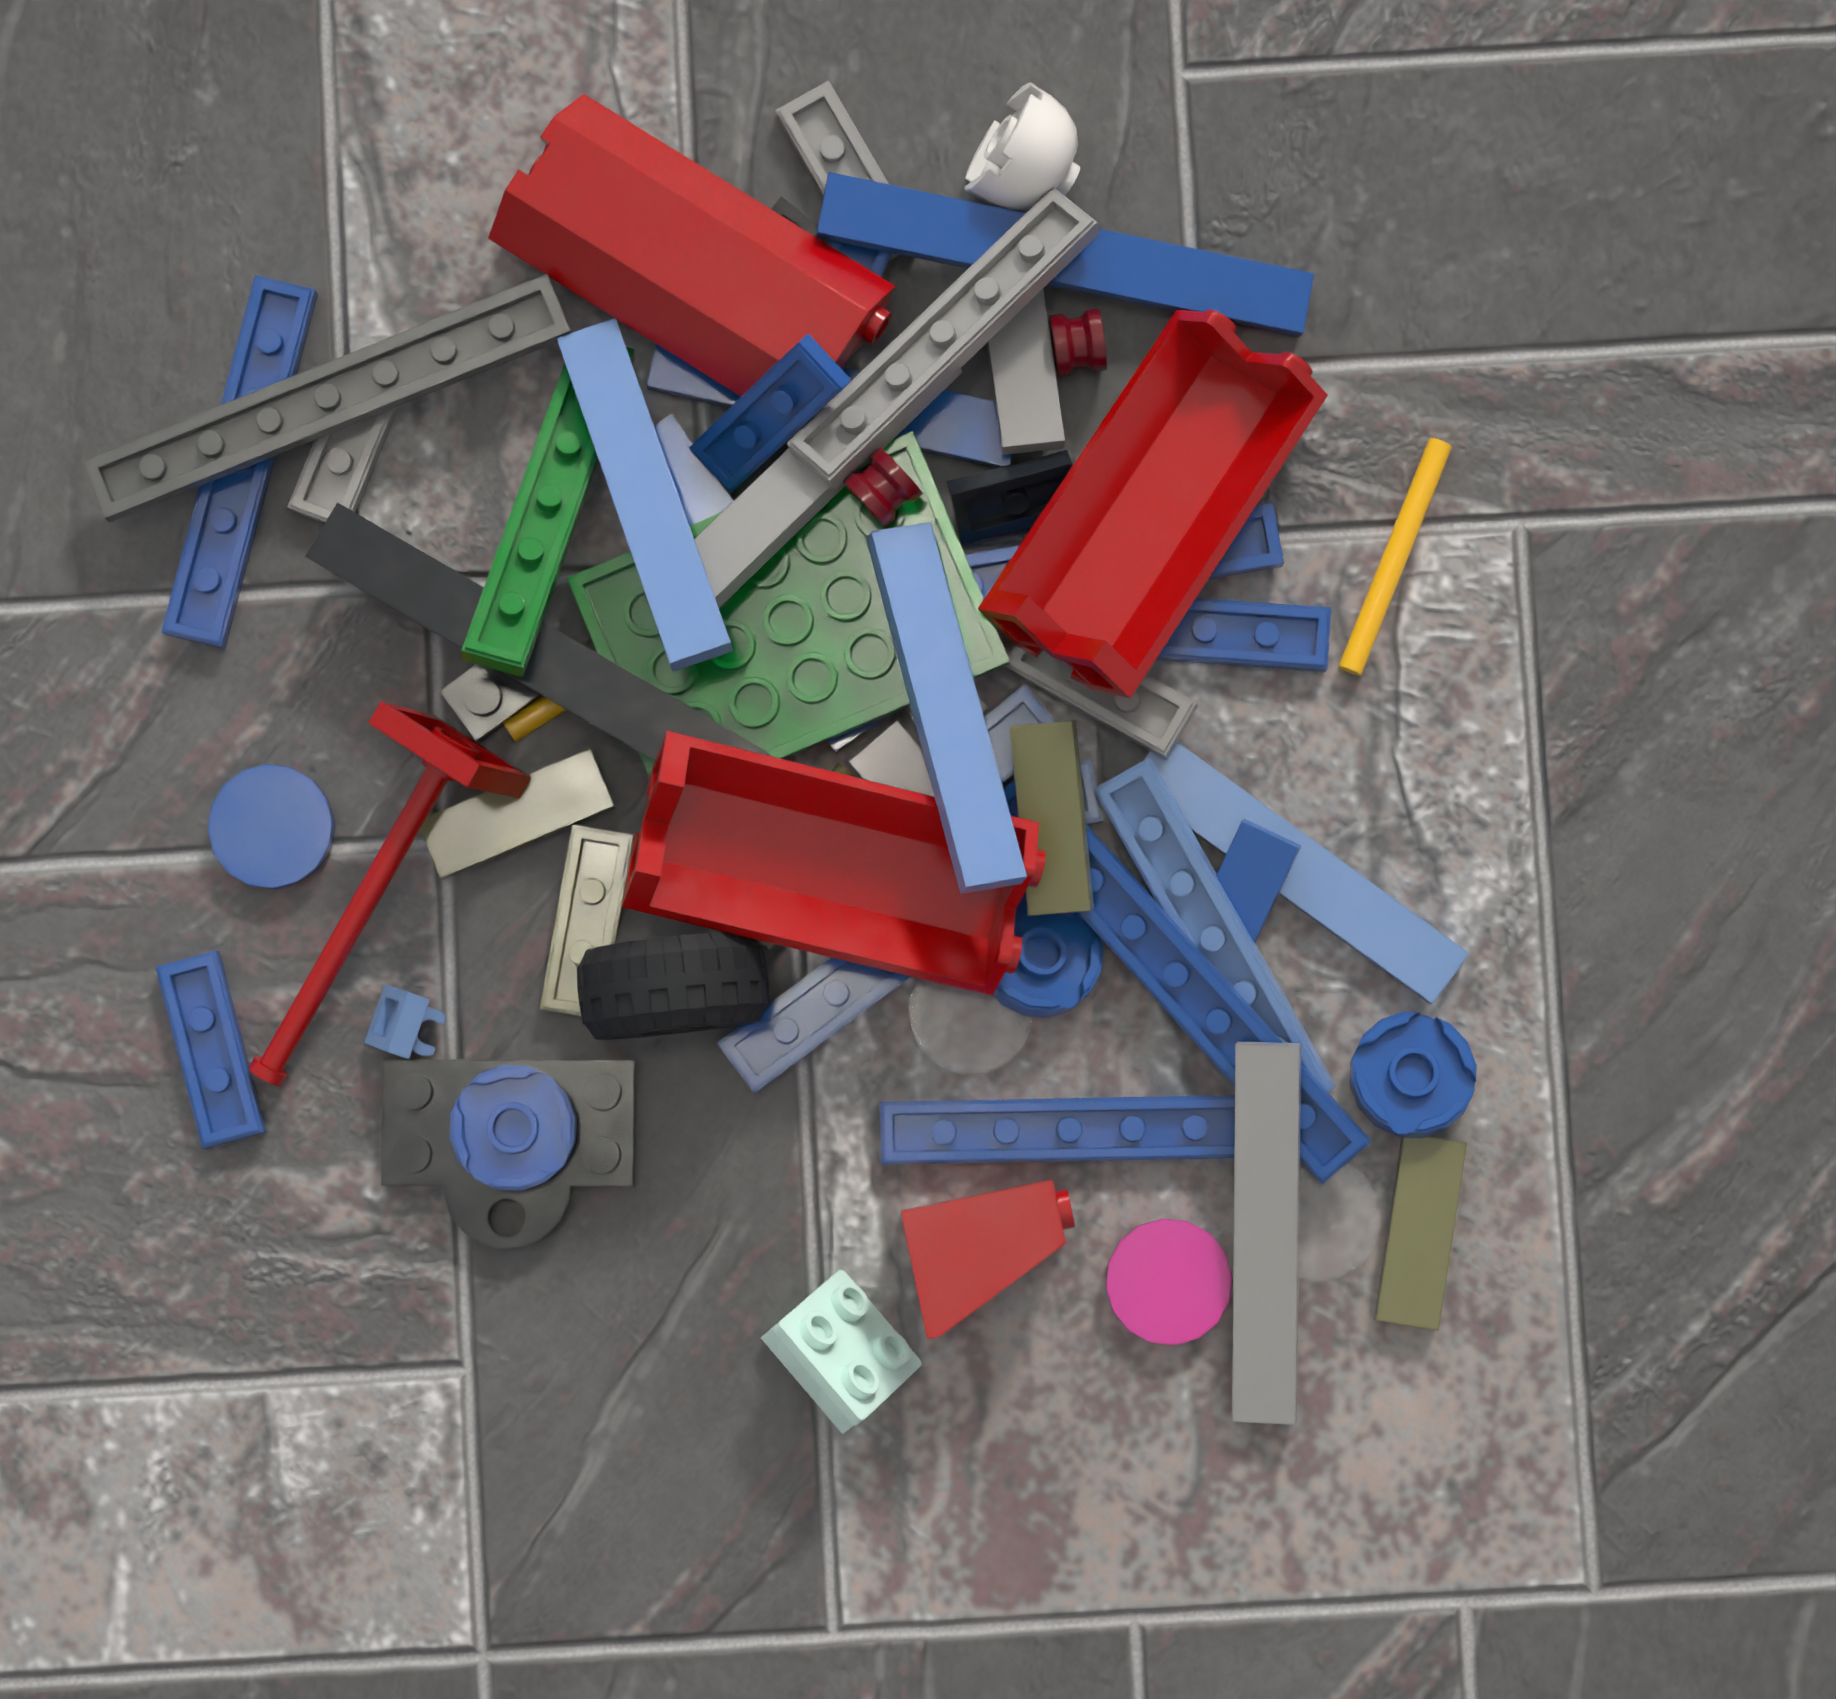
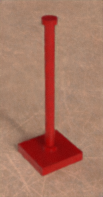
M380 701L368 722L374 728L423 759L421 764L426 769L262 1057L255 1056L248 1067L254 1075L272 1085L282 1086L288 1075L284 1070L286 1064L448 780L451 782L458 781L468 788L519 799L531 779V776L436 715Z

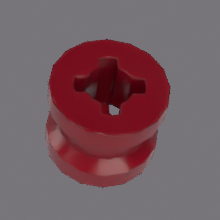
M1099 308L1086 310L1081 317L1068 319L1062 313L1049 315L1051 345L1057 377L1070 376L1075 368L1088 367L1094 372L1107 370L1105 338Z
M881 447L871 455L869 467L862 473H852L843 481L858 501L885 528L895 520V511L904 502H915L923 494L907 473Z

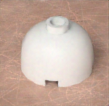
M1030 82L1023 85L1007 102L1006 105L1016 111L1013 116H1007L1001 124L994 120L967 170L965 179L969 180L970 183L964 187L965 191L988 205L1019 212L1030 210L1053 187L1065 196L1080 172V166L1073 162L1078 147L1075 123L1064 106Z

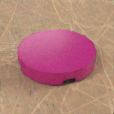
M1162 1218L1138 1225L1119 1241L1108 1261L1106 1290L1112 1311L1130 1332L1150 1343L1178 1345L1200 1338L1219 1322L1230 1301L1232 1274L1225 1252L1210 1233L1188 1221Z

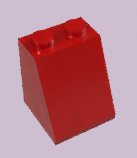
M1047 1179L901 1210L927 1339L940 1337L1066 1244L1063 1230L1075 1228L1067 1190L1055 1191L1053 1180Z

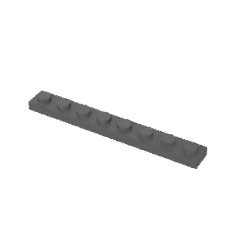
M545 274L83 460L82 463L104 518L108 522H113L558 342L557 337L571 333V330L548 274Z

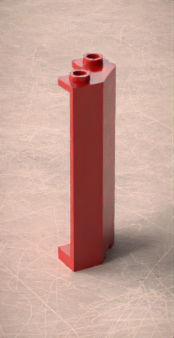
M585 94L552 118L540 136L541 140L546 143L543 154L535 160L529 175L518 169L506 187L488 237L492 242L542 273L548 274L553 280L741 397L808 333L843 370L847 359L865 342L871 345L878 342L892 318V313L886 310V306L895 285Z
M1207 309L1205 312L1175 311L978 607V610L1017 647L1036 658L1045 650L1053 658L1066 662L1073 669L1071 678L1092 691L1126 698L1132 697L1328 396L1311 377L1313 371L1303 359L1289 352H1282L1280 355L1251 352L1235 334L1237 331L1235 324L1228 317L1215 310Z
M666 731L651 771L646 791L648 802L643 815L641 830L635 833L629 857L622 908L991 996L996 991L1004 974H1013L1015 972L1022 950V938L1014 936L1016 908L1028 886L1034 888L1038 886L1045 866L1046 852L1037 849L1039 822L1011 816L1027 877L1021 884L960 894L934 796Z

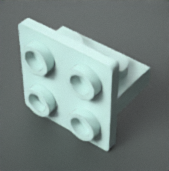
M838 1270L761 1337L764 1343L842 1434L867 1418L922 1365L921 1360L912 1351L906 1340L895 1331L867 1298L864 1291L854 1283L844 1270Z

